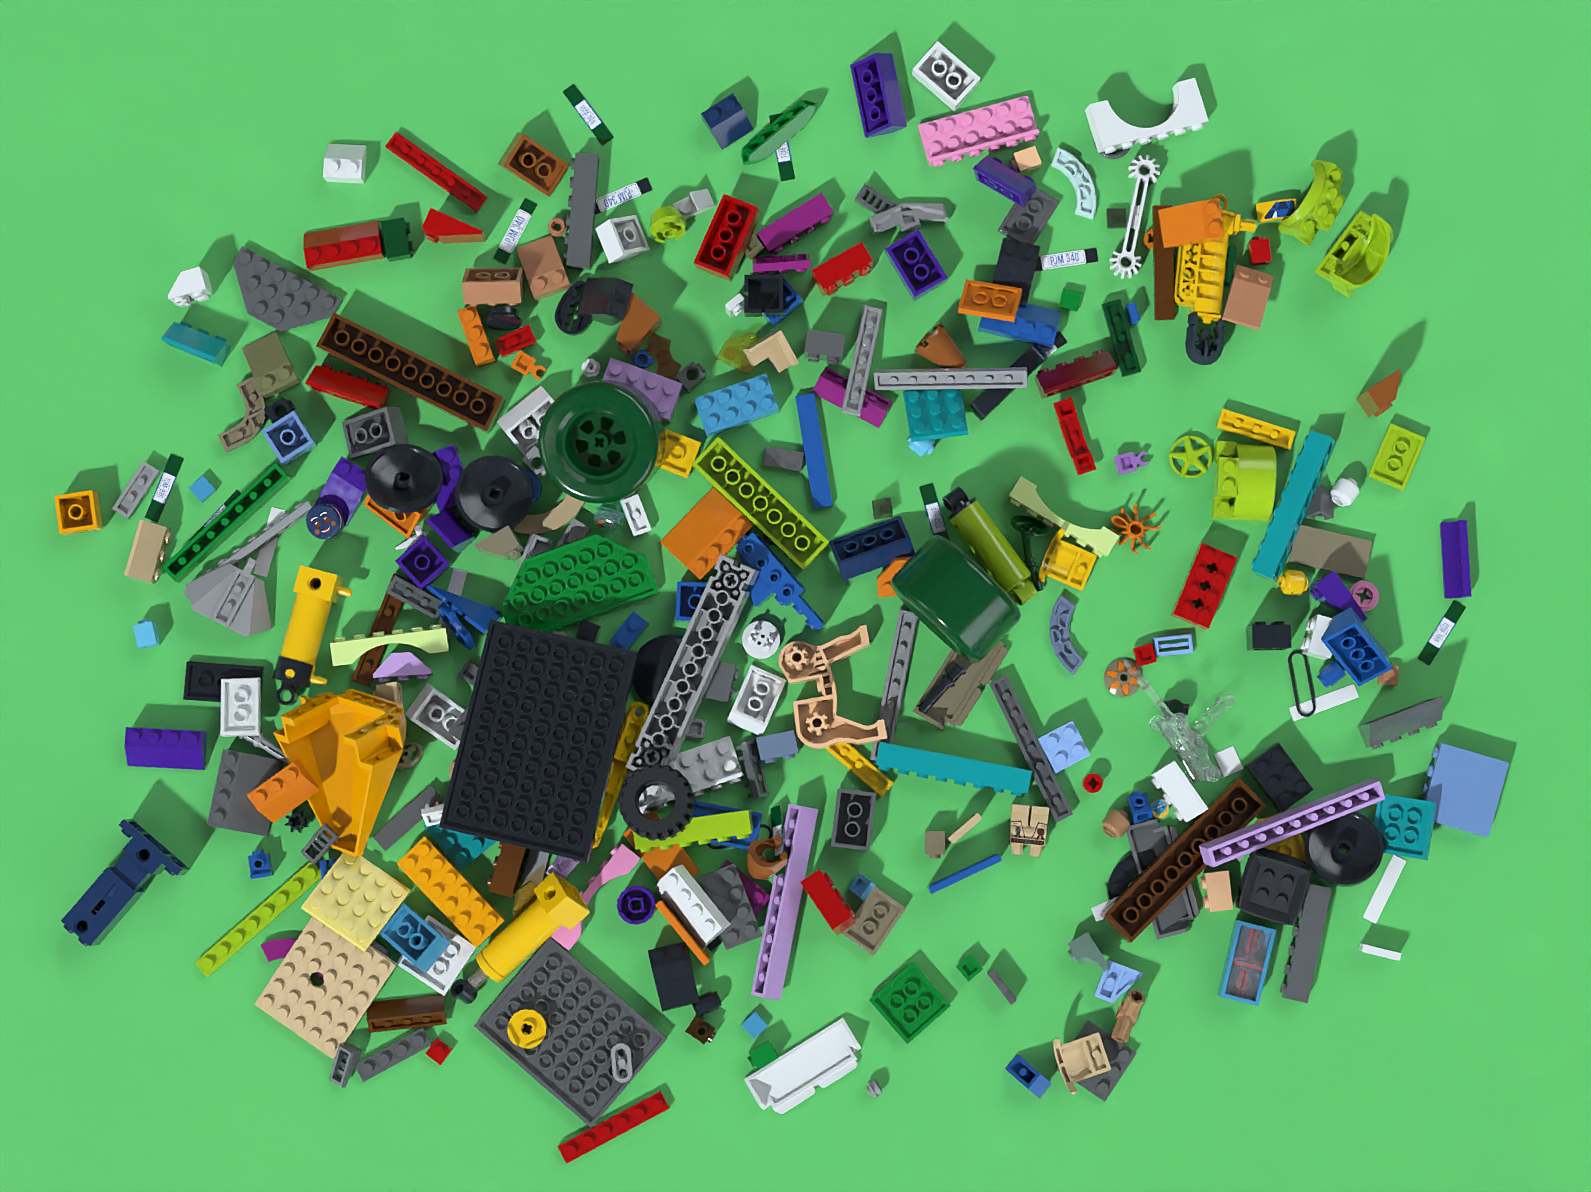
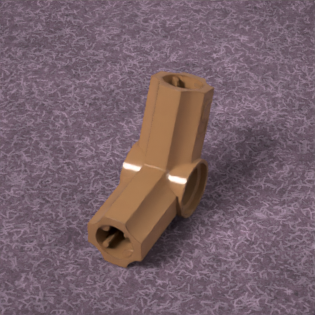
M1138 989L1129 991L1124 1002L1121 1001L1116 1013L1117 1019L1113 1032L1111 1033V1038L1124 1043L1128 1042L1133 1024H1135L1145 1000L1142 991Z

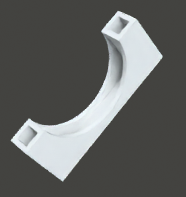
M1196 79L1180 81L1172 87L1174 103L1169 118L1164 123L1151 128H1139L1127 124L1114 113L1108 100L1090 104L1085 109L1098 153L1105 151V154L1116 151V148L1128 149L1133 147L1135 143L1140 142V145L1151 142V139L1163 140L1168 138L1170 134L1175 133V136L1186 133V130L1198 131L1204 128L1203 125L1209 120Z

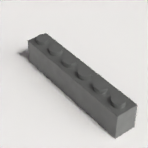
M575 153V158H572L571 170H574V177H570V188H573L572 196L569 195L568 207H571V214H567L569 233L565 234V244H568V251H564L563 262L566 263L568 269L591 270L600 161L598 154Z
M1308 883L1298 915L1297 925L1294 924L1292 930L1294 941L1293 944L1290 943L1288 955H1290L1289 963L1286 962L1284 968L1286 979L1285 982L1282 981L1280 993H1282L1283 998L1308 1003L1331 888Z

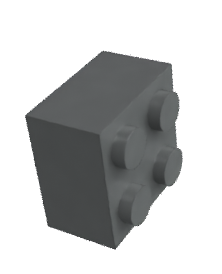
M807 329L804 358H808L809 362L819 363V360L827 361L829 365L842 363L845 334Z

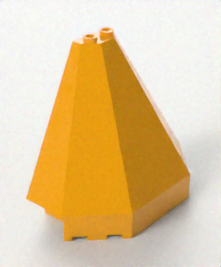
M354 689L345 690L344 694L334 695V692L319 693L316 698H310L306 695L300 696L302 705L281 715L283 728L273 733L289 764L299 759L321 789L307 800L320 826L322 827L326 823L340 836L332 845V848L355 857L364 854V848L403 751L407 728L403 704ZM326 830L324 831L329 839L333 838Z

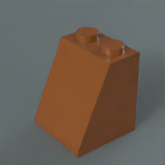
M632 292L624 319L620 323L616 337L618 350L625 356L629 354L631 357L641 349L663 324L661 317Z

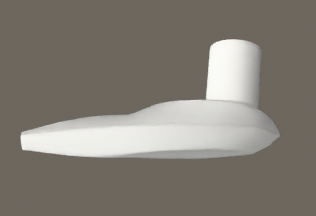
M420 525L414 528L416 535L410 537L407 541L395 547V549L411 547L423 535L427 536L428 532H424Z

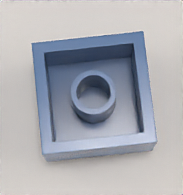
M292 411L261 431L280 462L285 466L318 446L295 411Z

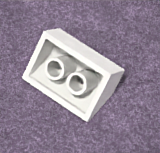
M542 386L497 421L524 456L534 446H538L541 422L547 409L554 402Z
M1175 761L1168 762L1151 774L1153 777L1152 783L1157 789L1161 788L1164 793L1162 797L1168 805H1173L1175 808L1174 814L1179 821L1188 822L1208 810Z

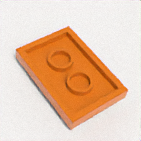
M966 279L958 306V313L1015 322L1022 296V288Z

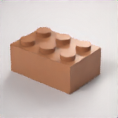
M523 267L466 268L462 281L463 303L471 306L479 304L495 306L499 303L517 305L521 303L524 292Z

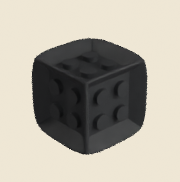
M1267 848L1251 852L1240 882L1238 898L1235 902L1236 908L1263 919L1294 926L1307 891L1312 870L1311 865L1296 857Z

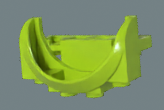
M1312 161L1310 166L1315 174L1312 185L1299 207L1288 218L1280 222L1278 230L1282 234L1294 236L1302 244L1310 246L1318 230H1330L1346 199L1339 192L1344 181L1341 177L1344 172L1333 162Z
M1359 211L1315 270L1316 274L1331 282L1334 290L1350 298L1357 288L1372 281L1382 270L1389 254L1390 243L1394 239L1391 226L1375 213L1371 217Z

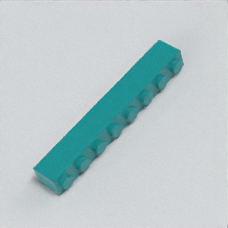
M1312 430L1305 437L1302 453L1300 452L1296 458V467L1289 474L1288 486L1283 489L1281 494L1282 500L1275 507L1274 519L1268 524L1265 540H1262L1259 545V554L1252 561L1251 568L1255 575L1277 582L1336 444L1332 437Z
M883 742L878 744L875 765H879V770L890 771V768L898 769L897 773L909 775V771L916 772V777L928 779V775L936 776L935 780L942 782L952 779L955 780L954 784L966 786V782L973 783L974 788L985 789V786L993 787L992 791L1003 793L1005 789L1010 790L1011 795L1021 797L1023 793L1028 794L1032 774L1030 770Z

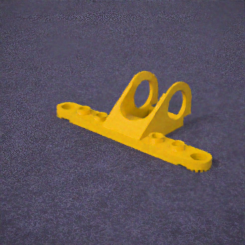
M634 702L630 705L621 727L592 848L600 844L602 834L606 829L628 770L626 764L631 753L635 752V744L648 717L649 709L642 702ZM640 706L642 708V714L639 717H636L634 710H636L635 708Z

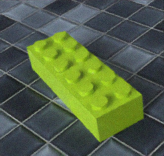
M751 810L692 817L690 824H686V829L683 832L679 831L676 834L677 836L673 838L668 837L663 841L655 839V841L648 840V838L638 836L635 832H633L635 850L640 849L642 853L653 851L654 847L660 846V850L673 848V844H679V847L691 846L693 841H698V844L711 843V839L715 838L718 839V842L731 840L730 836H737V839L749 838V834L754 831Z

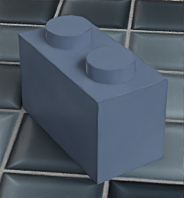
M794 730L756 738L761 761L765 760V764L777 762L776 758L783 756L784 760L796 758L795 754L799 753Z

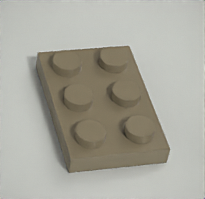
M874 886L855 913L856 916L853 919L856 923L843 931L842 934L874 956L906 907Z

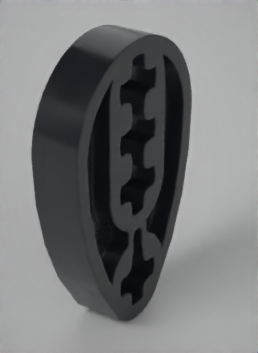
M577 281L565 292L555 311V322L558 328L570 336L584 333L591 324V319L576 314L578 319L573 320L575 329L571 328L568 331V328L565 326L570 324L571 321L568 317L573 314L571 306H575L576 303L579 306L582 293L578 299L579 292L576 289L580 288L581 285L585 286L586 282Z

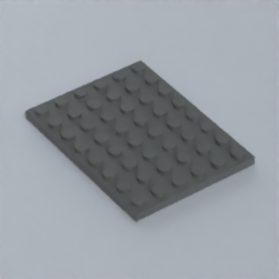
M549 937L474 1025L475 1028L590 1128H592L667 1040L665 1035L552 937ZM523 1009L536 1010L544 1017L547 1024V1033L543 1041L536 1047L529 1049L513 1044L507 1032L511 1017ZM527 1023L523 1024V1033L531 1034L532 1026L527 1025ZM618 1043H625L631 1049L633 1074L630 1080L624 1083L616 1081L613 1077L611 1051ZM619 1049L618 1055L624 1056L625 1051L623 1049ZM620 1069L619 1073L620 1075L624 1076L626 1075L627 1071L625 1069Z

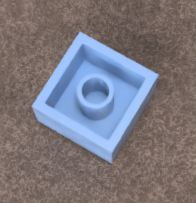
M1073 721L1038 738L1039 744L1054 773L1090 756Z

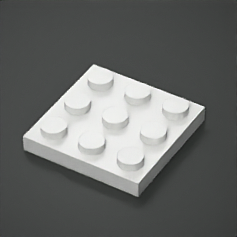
M428 915L425 921L448 939L451 944L427 973L417 968L404 955H401L397 964L445 996L476 950V947Z

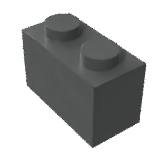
M719 661L707 688L706 699L729 703V699L733 700L735 688H732L733 680L737 681L739 669H736V664Z

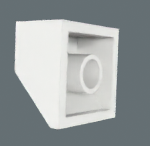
M328 144L324 157L323 178L327 182L364 184L367 146Z
M636 215L609 219L595 228L609 263L624 261L650 250Z

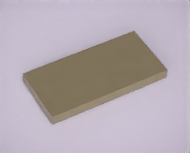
M1301 525L1291 547L1288 562L1364 579L1372 541Z

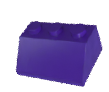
M986 156L974 166L973 170L977 181L1025 208L1036 191L1035 181L1027 175L1023 177L1018 174V170L1014 167L1004 166L1003 162L996 157Z
M453 444L431 453L438 460L443 473L442 489L435 499L439 512L457 508L455 488L458 478L465 468L458 449Z

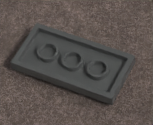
M735 863L698 877L703 891L731 924L720 934L726 950L762 936Z

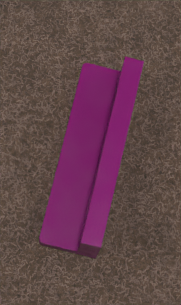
M825 367L812 392L842 408L848 378ZM866 388L860 417H857L879 428L893 402Z

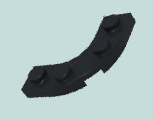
M1154 848L1137 853L1143 872L1156 859ZM1133 854L1122 859L1113 869L1107 883L1108 901L1118 897L1128 887L1129 881L1133 876L1138 874Z

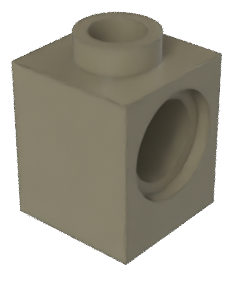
M925 831V854H929V858H941V855H945V831Z

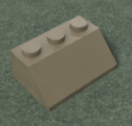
M509 526L475 544V547L483 554L506 560L512 559L513 561L522 557V553L525 550L516 533Z

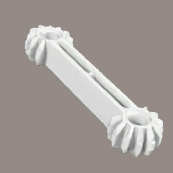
M1139 155L1137 160L1133 159L1131 161L1132 165L1128 167V170L1131 171L1128 177H1135L1136 181L1121 254L1114 251L1112 253L1114 257L1109 259V262L1113 263L1109 267L1110 270L1116 269L1114 272L1115 276L1121 273V279H1124L1125 274L1129 279L1132 278V273L1137 275L1138 270L1136 268H1141L1142 264L1138 263L1141 260V256L1135 257L1134 250L1148 182L1150 180L1156 183V177L1160 176V172L1157 171L1160 165H1154L1155 158L1149 161V155H1146L1144 160ZM1145 167L1148 169L1149 174L1143 175L1139 169ZM1142 182L1143 190L1140 205L1137 206L1135 202L1139 183ZM1130 228H1133L1134 234L1130 252H1127L1126 246ZM1127 259L1130 262V266L1124 267L1120 261Z

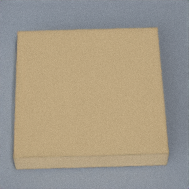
M978 813L973 814L947 837L949 842L955 843L982 820V817Z

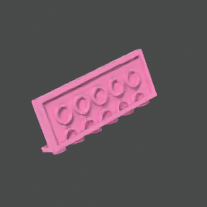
M1028 95L918 125L928 165H934V167L942 166L946 161L950 160L952 162L961 161L963 157L968 155L976 157L981 155V152L987 150L995 152L1002 146L1013 147L1018 145L1020 141L1032 142L1039 136V129L1036 127Z

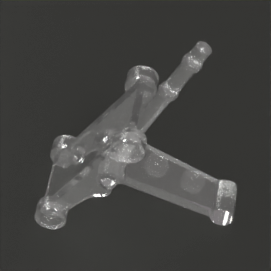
M1140 676L1136 680L1137 683L1167 718L1165 719L1163 716L1153 717L1150 720V727L1155 732L1161 731L1185 768L1184 775L1191 784H1196L1203 780L1208 782L1218 781L1221 777V771L1218 767L1212 766L1207 754L1208 745L1204 743L1202 738L1228 706L1234 705L1235 698L1232 695L1217 697L1215 704L1205 711V715L1190 729L1187 725L1186 715L1183 713L1173 714L1165 705L1163 699L1152 689L1150 683H1147L1143 676Z

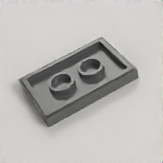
M1036 187V191L1025 208L1016 203L1013 204L997 231L1011 240L1034 245L1060 201Z

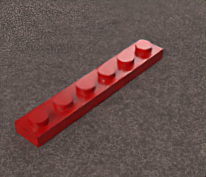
M659 1091L557 1147L567 1164L670 1109L662 1092Z

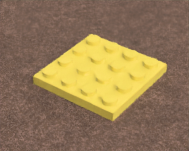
M343 852L301 908L366 952L411 890L364 857H355Z

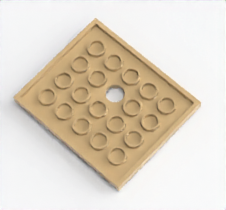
M312 916L254 1005L321 1052L335 1059L339 1044L343 1045L347 1041L398 964L371 945L366 952L362 951ZM320 972L323 975L324 983L322 986H315L311 983L310 977L312 973Z

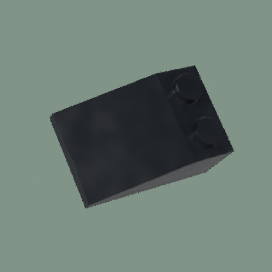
M1003 238L992 284L1022 288L1019 305L1026 306L1040 246Z
M685 941L648 950L662 1012L700 1003L689 949Z

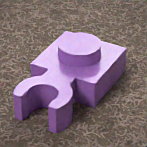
M1133 452L1114 456L1117 474L1121 475L1137 471V465L1140 467L1147 466L1149 461H1141V456L1146 455L1147 452H1140L1135 457Z

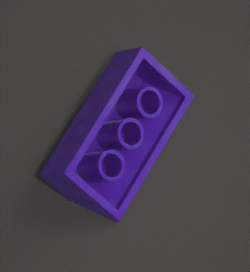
M875 53L851 64L850 67L865 138L894 133L907 127L893 55L890 53Z
M126 727L124 747L127 766L205 770L207 732Z

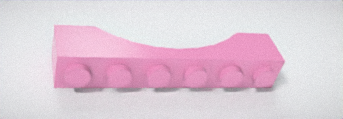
M624 844L621 846L616 845L610 853L613 856L609 862L605 860L599 867L601 872L598 876L595 877L593 875L587 883L588 889L585 892H580L586 906L601 886L611 879L629 874L641 857ZM583 919L571 930L562 925L551 937L567 950H571L582 935Z

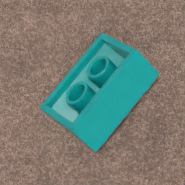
M183 321L180 324L174 322L161 338L162 341L171 347L221 367L231 347L226 343L227 339L218 335L215 338L211 337L208 331L198 328V331L191 329L192 325Z

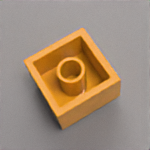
M88 490L54 496L59 534L68 536L103 530L98 492Z

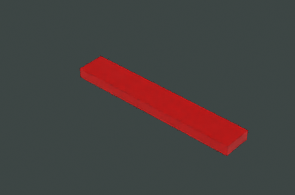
M395 132L386 144V149L476 213H478L488 199L485 194L398 132Z

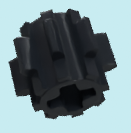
M292 810L291 816H285L289 819L285 826L291 827L290 832H294L297 829L299 833H302L303 827H309L306 824V820L309 817L303 816V810L299 813L296 810ZM294 818H299L301 824L295 826Z

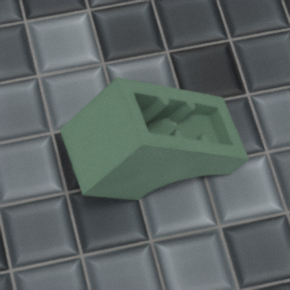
M1088 932L1068 943L1070 950L1067 952L1073 961L1077 960L1079 964H1094L1102 972L1110 969L1107 961Z

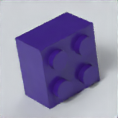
M424 535L395 560L423 591L452 566Z

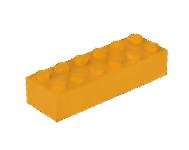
M427 836L423 837L396 863L476 948L506 921V918Z

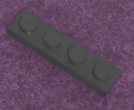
M423 1027L357 1063L355 1068L362 1081L365 1082L432 1045V1042Z

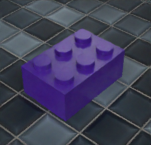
M919 229L885 248V254L913 301L947 282L946 274Z

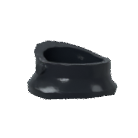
M499 306L487 309L489 317L485 322L489 329L513 330L520 328L523 319L519 317V310L516 308Z

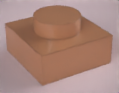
M1392 666L1393 669L1378 676L1377 684L1397 686L1399 666Z

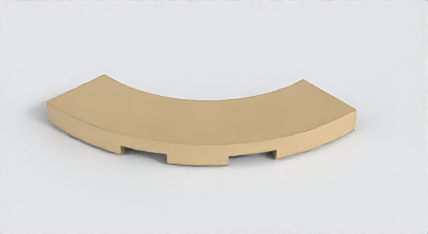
M566 495L563 501L549 512L538 515L527 514L515 526L514 531L522 534L533 533L537 535L557 530L573 519L585 502Z

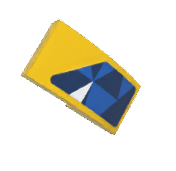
M1296 198L1256 204L1258 223L1285 220L1297 209Z

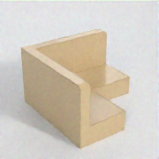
M774 330L743 349L752 366L769 358L777 373L791 365L799 364L781 330Z

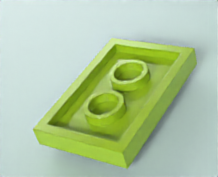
M1390 423L1367 477L1404 491L1426 438Z

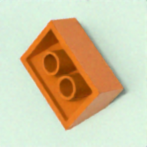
M369 494L363 504L408 539L414 533V528L420 525L427 516L432 506L430 504L426 508L412 513H395L377 505Z
M296 759L247 794V796L261 814L275 823L321 789L300 760Z

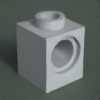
M534 446L521 459L538 477L541 475L544 477L547 473L543 465L539 468L533 466L534 460L540 458L539 449Z

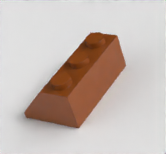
M1399 369L1356 398L1368 417L1372 415L1378 417L1393 406L1391 402L1396 399L1401 376Z

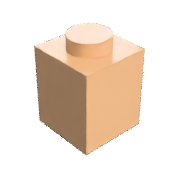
M1035 146L1014 153L1013 160H1011L1012 167L1018 170L1020 175L1038 169L1042 164Z

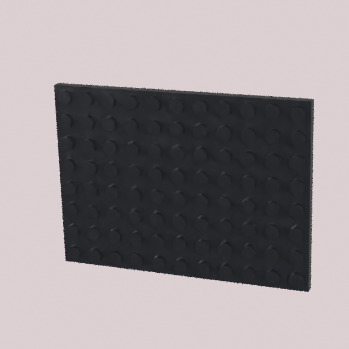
M490 620L439 828L588 863L639 653Z

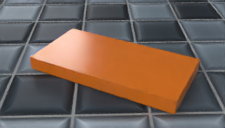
M654 810L645 816L651 820H660V817ZM629 828L623 834L635 849L633 831ZM673 844V848L660 850V846L654 847L653 851L642 853L640 849H636L637 853L659 881L671 869L679 865H683L692 877L700 872V869L683 847H679V844Z
M660 900L655 906L705 966L711 960V957L700 947L667 904Z

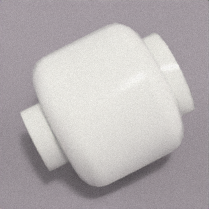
M1340 478L1331 490L1332 501L1341 507L1351 505L1359 494L1357 482L1352 478Z

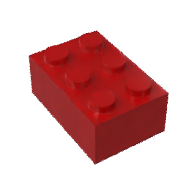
M860 242L812 269V278L822 296L826 294L831 296L842 285L847 287L854 283V279L858 276L863 278L870 274V270L873 268V260L863 243Z
M819 869L800 882L836 935H839L856 923L853 919L856 916L848 903L846 905L842 903L845 899L837 887L835 889L832 888L834 882L827 872L822 873Z

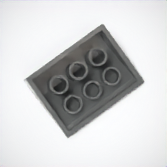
M1442 697L1431 698L1359 725L1358 728L1366 748L1372 747L1374 750L1384 746L1383 742L1390 740L1392 743L1402 739L1401 735L1408 733L1411 736L1419 733V728L1426 726V729L1437 726V721L1442 720L1443 699Z
M223 749L207 825L268 836L271 821L256 809L247 794L281 771L284 761Z

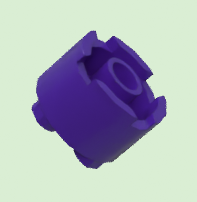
M635 885L628 887L621 892L617 899L618 914L629 924L638 925L645 923L652 918L656 911L655 904L657 902L655 896L644 886ZM633 900H635L636 902L639 900L641 902L640 910L638 908L636 910L632 908L634 906V904L632 903Z

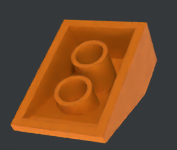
M1219 198L1158 210L1164 248L1221 241L1225 237Z

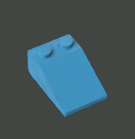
M406 904L399 908L379 933L412 964L425 973L428 972L451 944L448 939Z

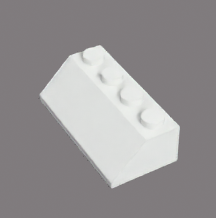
M683 865L671 869L656 885L655 891L702 949L731 925Z

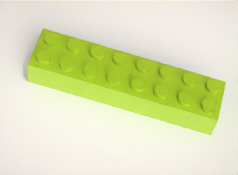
M719 437L692 463V467L802 571L829 545V541Z

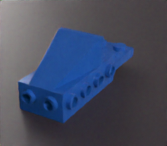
M751 533L749 536L744 535L737 541L738 546L736 549L741 564L760 571L754 585H748L753 604L756 607H760L776 594L774 598L781 606H790L794 603L795 605L792 607L799 615L804 614L807 620L805 622L811 629L821 630L826 623L802 597L807 590L757 533Z

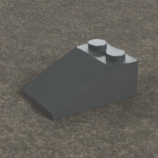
M384 407L342 422L350 459L375 454L392 445L409 444L400 407Z

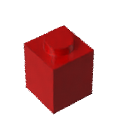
M1256 236L1247 243L1250 266L1267 265L1272 261L1269 238L1264 239L1263 236Z

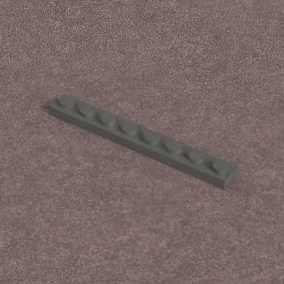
M1007 675L990 682L989 685L1030 771H1032V775L1055 822L1073 815Z

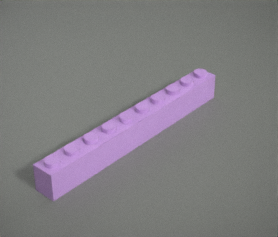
M1366 779L1199 845L1204 864L1212 867L1218 866L1384 800L1385 796L1379 780Z
M794 804L788 805L783 830L784 852H787L788 857L785 864L786 873L778 876L774 875L751 995L781 1000L803 889L800 882L805 879L818 809Z

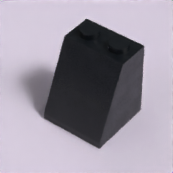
M587 278L576 314L609 326L623 321L634 284L618 278Z

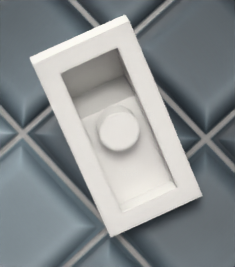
M708 189L690 192V196L673 203V206L677 208L686 220L715 207Z

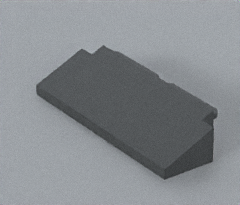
M1159 818L1130 825L1126 831L1138 875L1142 873V868L1137 853L1154 848L1157 858L1178 836L1175 827L1169 825L1161 827ZM1192 882L1152 922L1157 939L1191 930L1188 921L1195 919L1200 913Z

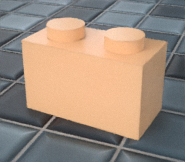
M1229 871L1203 873L1200 882L1201 888L1205 889L1206 895L1203 897L1204 908H1207L1208 912L1232 910L1233 903Z

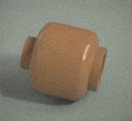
M1121 809L1119 811L1111 810L1102 821L1103 832L1113 839L1115 837H1122L1131 825L1128 820L1129 815Z

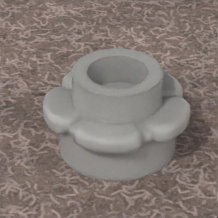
M876 1080L868 1081L869 1086L866 1089L869 1095L879 1098V1095L883 1093L880 1085Z

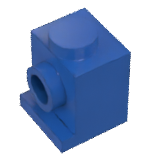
M1141 791L1131 793L1127 798L1134 824L1152 820L1153 812L1147 793H1141Z
M264 850L252 851L253 855L248 856L250 878L256 879L273 876L270 853H264ZM258 860L262 862V866L260 868L256 866V862Z

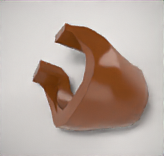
M779 835L751 842L747 854V868L753 878L761 880L770 879L785 866L788 859L787 852H782L779 859L775 862L762 856L766 849H777L780 847L782 839Z

